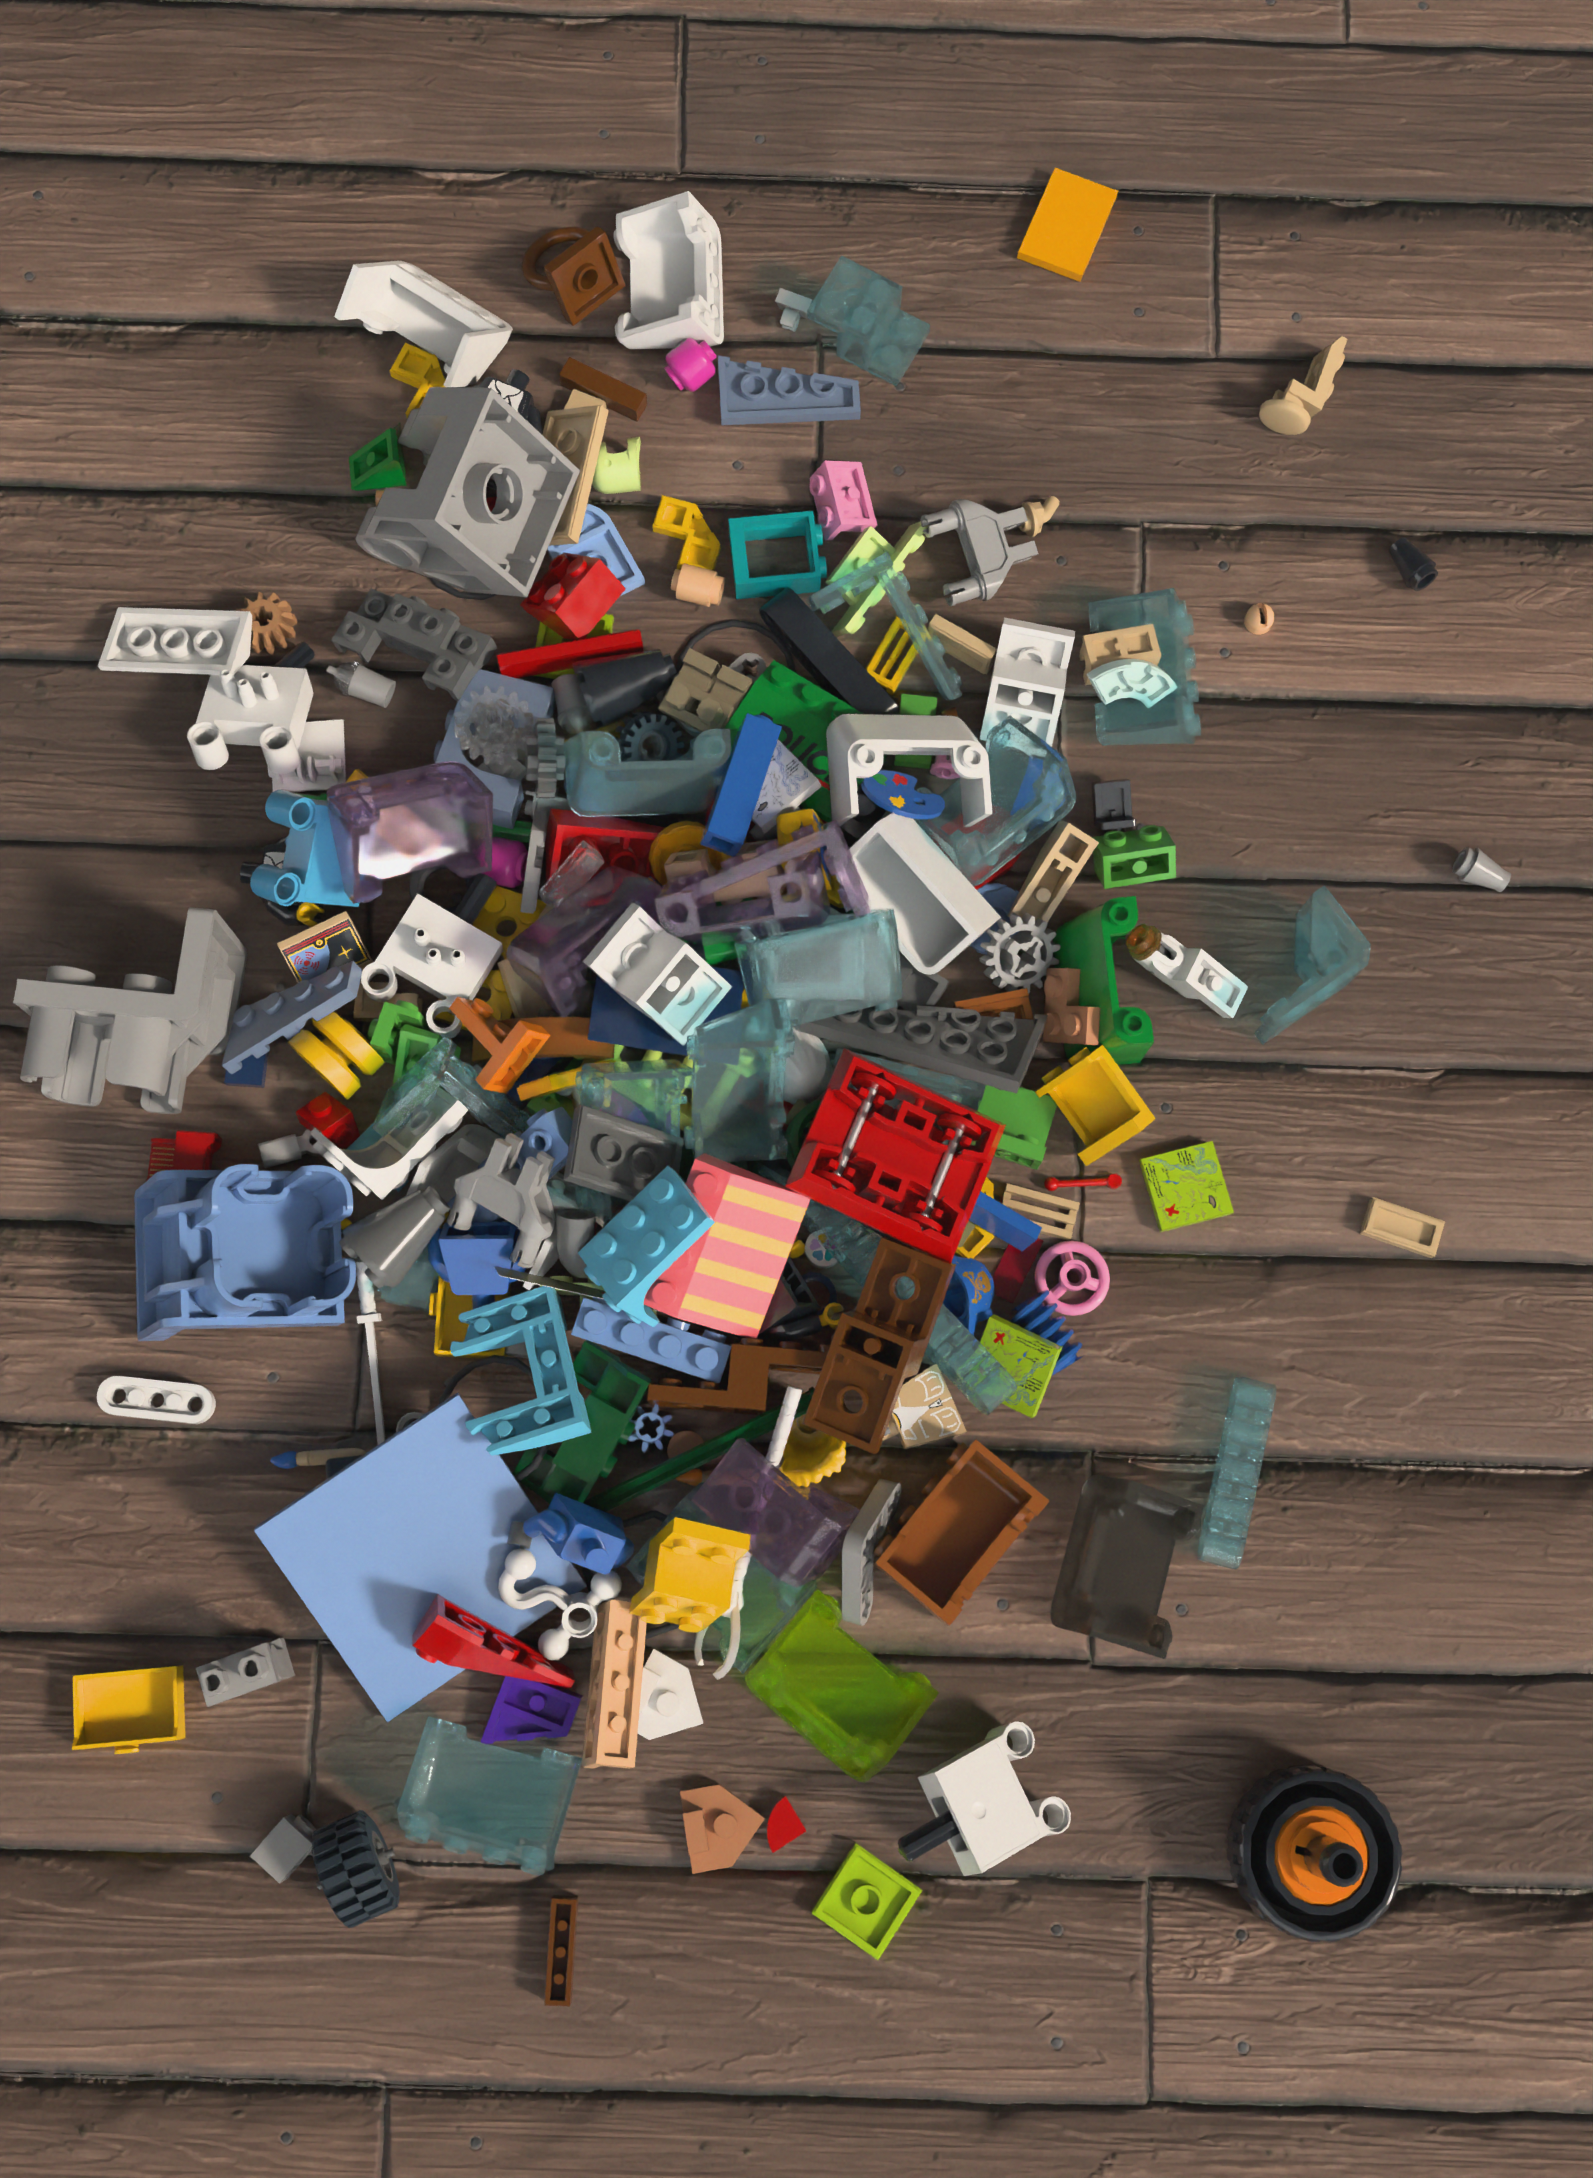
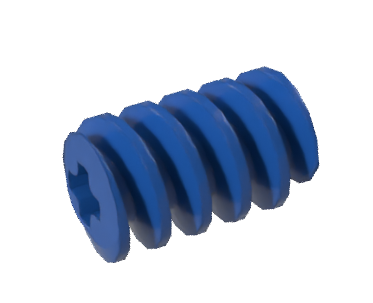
M1043 1290L1012 1309L1011 1311L1017 1310L1018 1312L1011 1322L1014 1324L1025 1323L1024 1329L1062 1346L1052 1373L1053 1376L1084 1357L1076 1356L1083 1345L1081 1342L1068 1343L1074 1331L1073 1329L1062 1331L1059 1329L1066 1318L1065 1316L1052 1318L1051 1314L1058 1305L1056 1303L1044 1305L1043 1301L1049 1295V1291Z

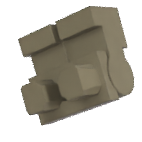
M689 648L683 659L684 664L678 676L674 678L658 709L662 713L717 740L753 686L752 679L725 665H722L720 668L717 661Z

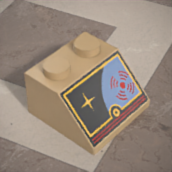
M346 911L277 943L298 983L302 980L314 978L333 967H339L351 961H354L362 971L368 964L373 963L359 931Z

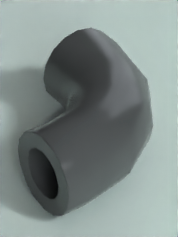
M562 1209L556 1213V1246L560 1262L572 1276L588 1278L583 1270L587 1265L578 1252L595 1236L596 1215L594 1212L584 1209Z

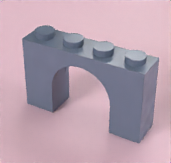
M480 669L457 702L455 710L450 709L447 714L445 738L443 741L439 740L436 744L434 768L432 772H426L422 785V791L426 793L429 808L513 829L524 799L521 781L477 769L465 758V749L475 735L492 727H510L534 734L535 718H552L556 708L554 688Z

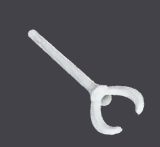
M789 1385L787 1387L782 1403L783 1406L781 1407L772 1441L770 1442L761 1476L755 1490L754 1500H752L750 1512L742 1532L751 1535L749 1551L735 1562L730 1608L722 1614V1616L730 1618L731 1636L725 1661L712 1674L717 1680L723 1678L729 1672L738 1652L740 1642L739 1611L744 1606L743 1581L803 1390ZM708 1627L695 1634L694 1658L696 1665H704L701 1648Z

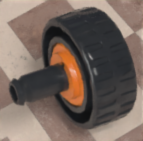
M1293 1765L1287 1769H1277L1270 1772L1267 1777L1260 1778L1249 1791L1244 1793L1239 1805L1234 1809L1231 1816L1232 1821L1227 1832L1228 1848L1226 1849L1232 1879L1237 1884L1238 1892L1243 1900L1250 1905V1908L1260 1918L1274 1928L1309 1942H1338L1343 1938L1354 1937L1364 1929L1370 1928L1389 1908V1904L1398 1890V1882L1402 1874V1845L1399 1842L1396 1824L1392 1821L1390 1812L1385 1804L1378 1800V1796L1370 1788L1362 1785L1357 1779L1327 1767Z

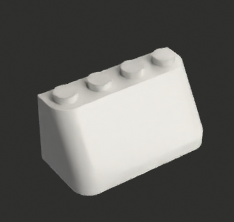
M894 812L886 816L863 835L836 863L835 875L841 886L907 960L923 974L931 975L939 972L1001 918L913 818L900 816Z

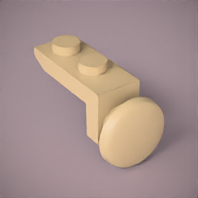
M1341 336L1313 357L1304 385L1292 379L1284 392L1278 389L1275 391L1273 399L1262 403L1259 417L1265 426L1285 435H1297L1307 430L1311 423V417L1322 410L1325 401L1333 392L1334 384L1332 381L1335 373L1344 362L1345 355L1343 351L1348 340L1347 338Z

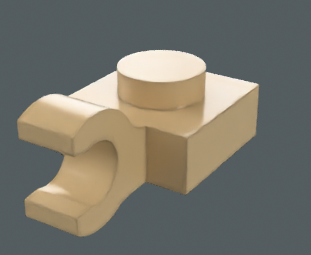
M361 982L357 997L355 998L353 1018L356 1021L372 1022L374 1018L379 1019L384 1002H377L368 997ZM388 982L369 983V986L375 990L384 989L388 985ZM396 993L391 999L385 1001L395 1005L397 1000L406 1001L418 1006V1012L422 1013L423 1000L418 999L419 995L415 993Z

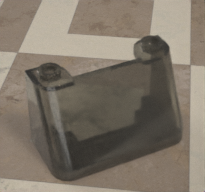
M1092 1475L1088 1478L1081 1490L1051 1604L1050 1617L1053 1625L1070 1632L1166 1659L1173 1635L1168 1620L1157 1616L1176 1540L1188 1541L1198 1533L1201 1527L1204 1505L1129 1479L1102 1475Z

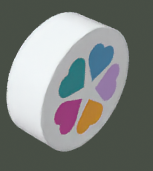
M820 1229L814 1231L807 1238L805 1255L813 1266L830 1268L841 1258L843 1245L840 1237L835 1232L828 1229Z

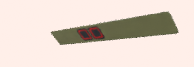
M494 1267L499 1276L601 1299H603L602 1295L605 1293L604 1290L502 1267Z

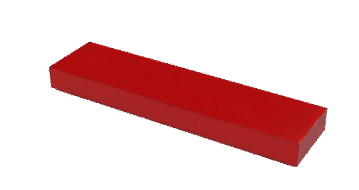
M635 629L501 653L497 655L501 675L523 678L573 669L572 663L583 659L642 652L644 650L641 632Z

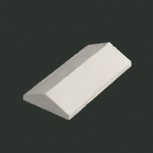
M118 607L98 667L104 671L220 675L222 670L228 669L234 675L250 657L252 614L250 611Z

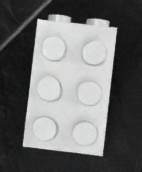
M433 1084L392 1128L370 1147L361 1150L341 1149L316 1128L310 1132L317 1140L312 1147L365 1196L372 1191L383 1200L392 1189H397L406 1182L409 1172L419 1161H424L435 1151L436 1143L446 1133L453 1132L461 1124L462 1116L468 1109L458 1099Z

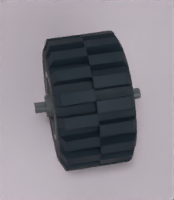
M359 1810L313 1832L312 1854L319 1881L316 1882L319 1890L323 1889L333 1912L345 1926L353 1928L398 1907L400 1890L396 1870L391 1858L396 1855L393 1848L388 1849L376 1823L365 1811Z

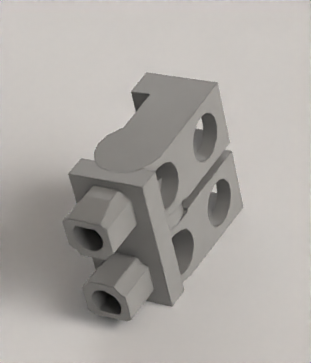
M284 1638L266 1642L196 1667L207 1707L295 1676Z

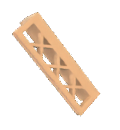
M610 1599L598 1606L597 1625L593 1636L582 1767L584 1768L608 1766L630 1769L635 1767L647 1623L641 1620V1616L629 1614L631 1602Z

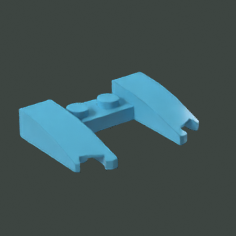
M542 1286L459 1315V1320L469 1324L464 1342L452 1341L450 1350L454 1357L503 1348L525 1342L537 1398L465 1422L466 1428L473 1436L482 1432L492 1443L486 1448L491 1456L533 1449L592 1433L584 1398L578 1389L565 1333L567 1325L561 1299L555 1288Z

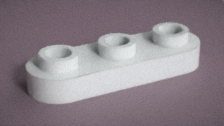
M112 1376L104 1380L97 1391V1402L100 1408L106 1413L116 1416L200 1424L207 1421L213 1415L216 1407L213 1393L206 1387L197 1384ZM123 1389L126 1393V1398L122 1403L118 1404L115 1401V1394ZM157 1394H162L164 1403L162 1406L155 1408L153 1398ZM195 1398H200L202 1400V1407L199 1411L193 1412L191 1402Z

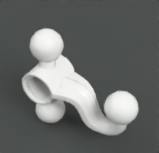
M521 1548L515 1549L507 1555L505 1570L499 1578L498 1590L500 1597L508 1606L514 1609L524 1610L544 1601H551L563 1610L562 1624L557 1629L545 1631L538 1641L539 1652L543 1657L549 1660H558L565 1656L569 1650L568 1639L571 1636L582 1638L594 1631L597 1625L599 1604L602 1601L612 1600L618 1596L622 1587L621 1579L613 1571L606 1575L598 1572L591 1580V1591L588 1594L578 1592L568 1595L564 1590L554 1585L539 1586L521 1594L515 1591L514 1583L516 1580L526 1579L533 1574L536 1568V1560L530 1551ZM575 1608H584L588 1610L591 1616L586 1621L576 1622L570 1617L569 1613Z

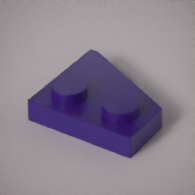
M505 1676L481 1743L493 1744L495 1741L514 1739L526 1741L533 1740L536 1737H567L583 1695L557 1685Z

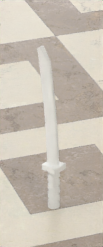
M362 1261L355 1263L357 1267L356 1276H358L360 1310H362L361 1316H357V1323H365L377 1442L379 1445L385 1441L374 1322L382 1321L381 1313H376L374 1289H372L373 1283L366 1276L364 1271L368 1267Z

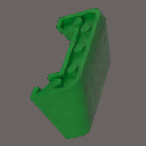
M1136 896L1117 897L1100 904L1062 924L1055 932L1057 935L1052 939V942L1060 945V949L1053 952V957L1059 960V964L1054 965V967L1080 969L1078 1006L1100 1007L1098 1045L1063 1043L1067 1059H1070L1085 1047L1092 1052L1103 1045L1117 1065L1140 1063L1154 1043L1150 1017L1144 1010L1137 1007L1119 1008L1112 945L1117 940L1125 939L1126 934L1134 929L1138 921Z

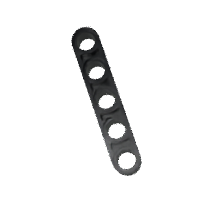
M786 587L759 608V614L767 627L780 638L795 658L825 691L863 714H900L896 703L791 588Z

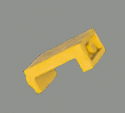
M1103 1045L1092 1052L1085 1047L1068 1059L1072 1066L1066 1070H1063L1060 1065L1041 1078L1045 1084L1035 1091L1039 1098L1046 1093L1050 1094L1082 1139L1086 1147L1078 1153V1156L1085 1166H1088L1135 1136L1156 1119Z

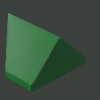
M401 422L394 428L387 429L349 457L352 490L363 491L407 486L403 445L398 443L401 434Z

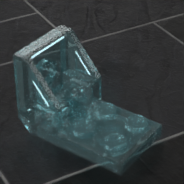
M1325 885L1315 891L1296 914L1294 970L1304 983L1296 989L1297 992L1290 996L1288 1000L1286 997H1283L1268 1008V1012L1259 1019L1262 1025L1254 1034L1263 1045L1349 985L1368 965L1371 944ZM1316 968L1320 971V973H1321L1323 976H1321V975L1318 974Z

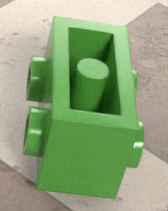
M1147 825L1140 828V830L1128 832L1110 831L1103 836L1093 837L1094 840L1099 842L1093 851L1094 871L1104 889L1176 878V845L1164 826Z

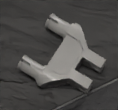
M958 499L952 501L948 509L921 516L922 527L931 525L928 527L929 529L923 530L927 538L955 529L958 532L971 577L943 585L944 596L958 592L945 599L950 607L974 598L981 601L990 600L1001 586L1012 565L1030 560L1031 557L1038 555L1035 541L1009 548L1004 531L1021 526V523L1028 521L1024 507L997 514L975 502Z
M510 1133L506 1135L505 1141L501 1138L495 1140L484 1167L456 1178L454 1189L457 1195L447 1217V1223L451 1226L457 1220L454 1228L469 1230L477 1206L480 1204L518 1227L520 1234L510 1255V1260L515 1263L518 1257H521L517 1265L531 1268L535 1263L542 1240L551 1236L555 1226L554 1209L546 1186L555 1158L541 1151L537 1154L536 1159L532 1156L528 1157L522 1171L519 1170L515 1165L524 1140Z

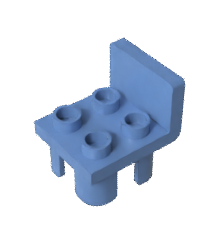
M238 1164L225 1170H164L155 1173L135 1191L138 1341H164L183 1329L339 1326L345 1323L344 1299L348 1297L355 1285L356 1264L353 1258H342V1247L339 1241L341 1240V1221L351 1216L353 1212V1194L348 1180L338 1170L324 1165H307L300 1167L296 1171H258V1165Z

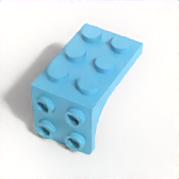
M667 1166L598 1232L578 1254L587 1265L583 1269L585 1274L596 1285L603 1287L605 1293L602 1297L613 1310L618 1313L624 1310L635 1323L640 1324L643 1321L655 1327L660 1321L651 1308L644 1305L647 1291L654 1281L695 1243L715 1221L676 1171Z

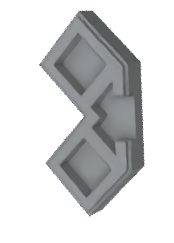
M534 810L520 912L533 914L536 911L549 817L547 812Z

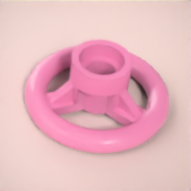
M1063 1241L1048 1248L1038 1260L1034 1276L1037 1292L1049 1291V1295L1043 1302L1045 1304L1056 1303L1058 1305L1055 1309L1056 1312L1070 1316L1086 1314L1099 1306L1108 1292L1110 1283L1109 1270L1104 1258L1096 1249L1079 1241ZM1072 1252L1083 1254L1094 1263L1098 1272V1279L1091 1278L1089 1267L1080 1260H1074ZM1060 1255L1063 1265L1059 1271L1060 1282L1049 1291L1046 1284V1271L1051 1261ZM1067 1272H1076L1079 1275V1282L1071 1283L1067 1279ZM1085 1288L1095 1292L1088 1300L1079 1304H1066L1058 1300L1067 1290L1079 1291Z

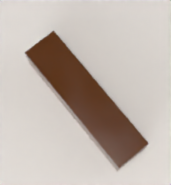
M571 357L568 358L559 374L561 386L571 391L575 389L602 399L606 402L607 408L638 422L647 406L646 393Z
M553 1895L551 1898L545 2006L570 2007L572 2003L578 1896Z

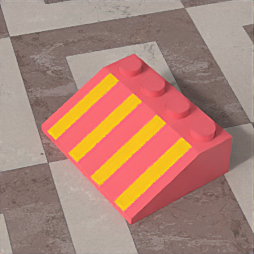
M703 1153L695 1158L686 1185L715 1223L654 1281L646 1293L644 1305L681 1320L742 1337L757 1339L811 1199L775 1181Z

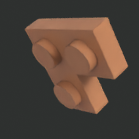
M1047 968L1044 983V1015H1048L1043 1031V1042L1098 1045L1100 1007L1078 1006L1080 969Z

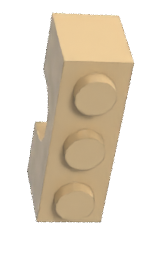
M778 839L744 843L737 854L739 871L734 874H724L717 871L710 862L707 848L671 853L664 867L673 907L685 906L688 910L702 908L711 902L721 901L722 905H732L741 902L743 898L757 896L758 900L776 898L779 896V893L783 892L788 882L779 859Z

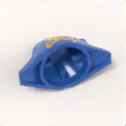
M954 1255L951 1263L956 1264L941 1308L961 1343L973 1339L977 1323L992 1316L990 1305L995 1293L994 1282L989 1270L981 1262L972 1258H961Z

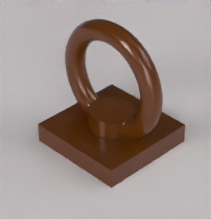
M598 226L591 231L580 227H562L549 231L536 239L529 246L523 257L522 271L526 280L538 289L554 291L565 320L572 326L626 286L606 232ZM576 241L544 266L547 276L537 272L536 262L544 251L558 243Z

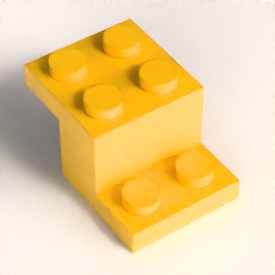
M674 1517L649 1543L644 1585L631 1598L629 1614L641 1616L642 1621L650 1624H662L664 1622L678 1624L679 1629L686 1632H700L730 1608L735 1562L749 1551L751 1535Z

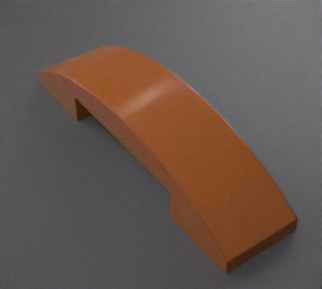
M533 1017L497 1020L511 1029L514 1028L519 1020L540 1025L551 1035L534 1058L575 1057L578 1060L614 1059L615 1044L588 1040L591 1018ZM473 1035L472 1062L488 1063L492 1055Z

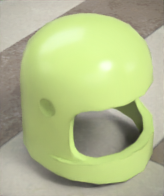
M640 437L627 438L628 448L621 453H607L606 443H601L592 486L598 492L614 494L641 491L639 470Z

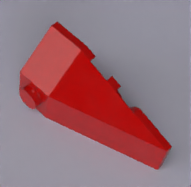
M550 809L545 840L546 893L584 897L596 894L595 891L615 886L617 889L629 887L628 883L646 880L650 876L657 880L651 870L649 854L653 841L665 827L590 812Z
M439 1594L436 1595L412 1635V1646L416 1648V1654L430 1663H436L439 1660L449 1666L571 1688L575 1682L574 1673L571 1668L556 1660H549L543 1657L537 1649Z

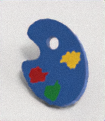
M881 770L872 777L864 778L861 784L862 790L870 800L885 810L900 816L913 819H933L938 817L945 808V801L940 795L922 794L915 791L914 787L917 779L908 774Z

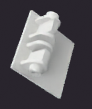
M344 720L305 723L298 748L300 756L298 767L293 772L282 775L275 774L268 768L269 777H272L273 792L279 789L289 792L335 790L343 786L346 782Z

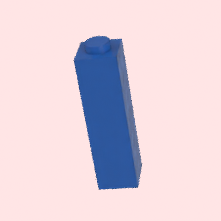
M747 713L742 721L700 842L701 845L735 857L744 844L782 726L774 724L769 718Z

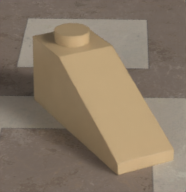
M1059 821L1040 850L1007 916L1010 918V914L1015 913L1022 919L1023 915L1028 913L1034 916L1035 920L1039 918L1048 922L1099 842L1070 823Z

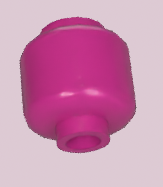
M686 338L667 353L665 358L667 366L664 367V370L680 391L685 388L690 392H694L715 375L716 369L712 361L717 356L705 340L698 344L693 338Z
M493 837L486 842L484 847L478 849L475 865L480 869V873L490 876L496 881L497 885L515 888L525 879L528 850L525 844L519 841Z

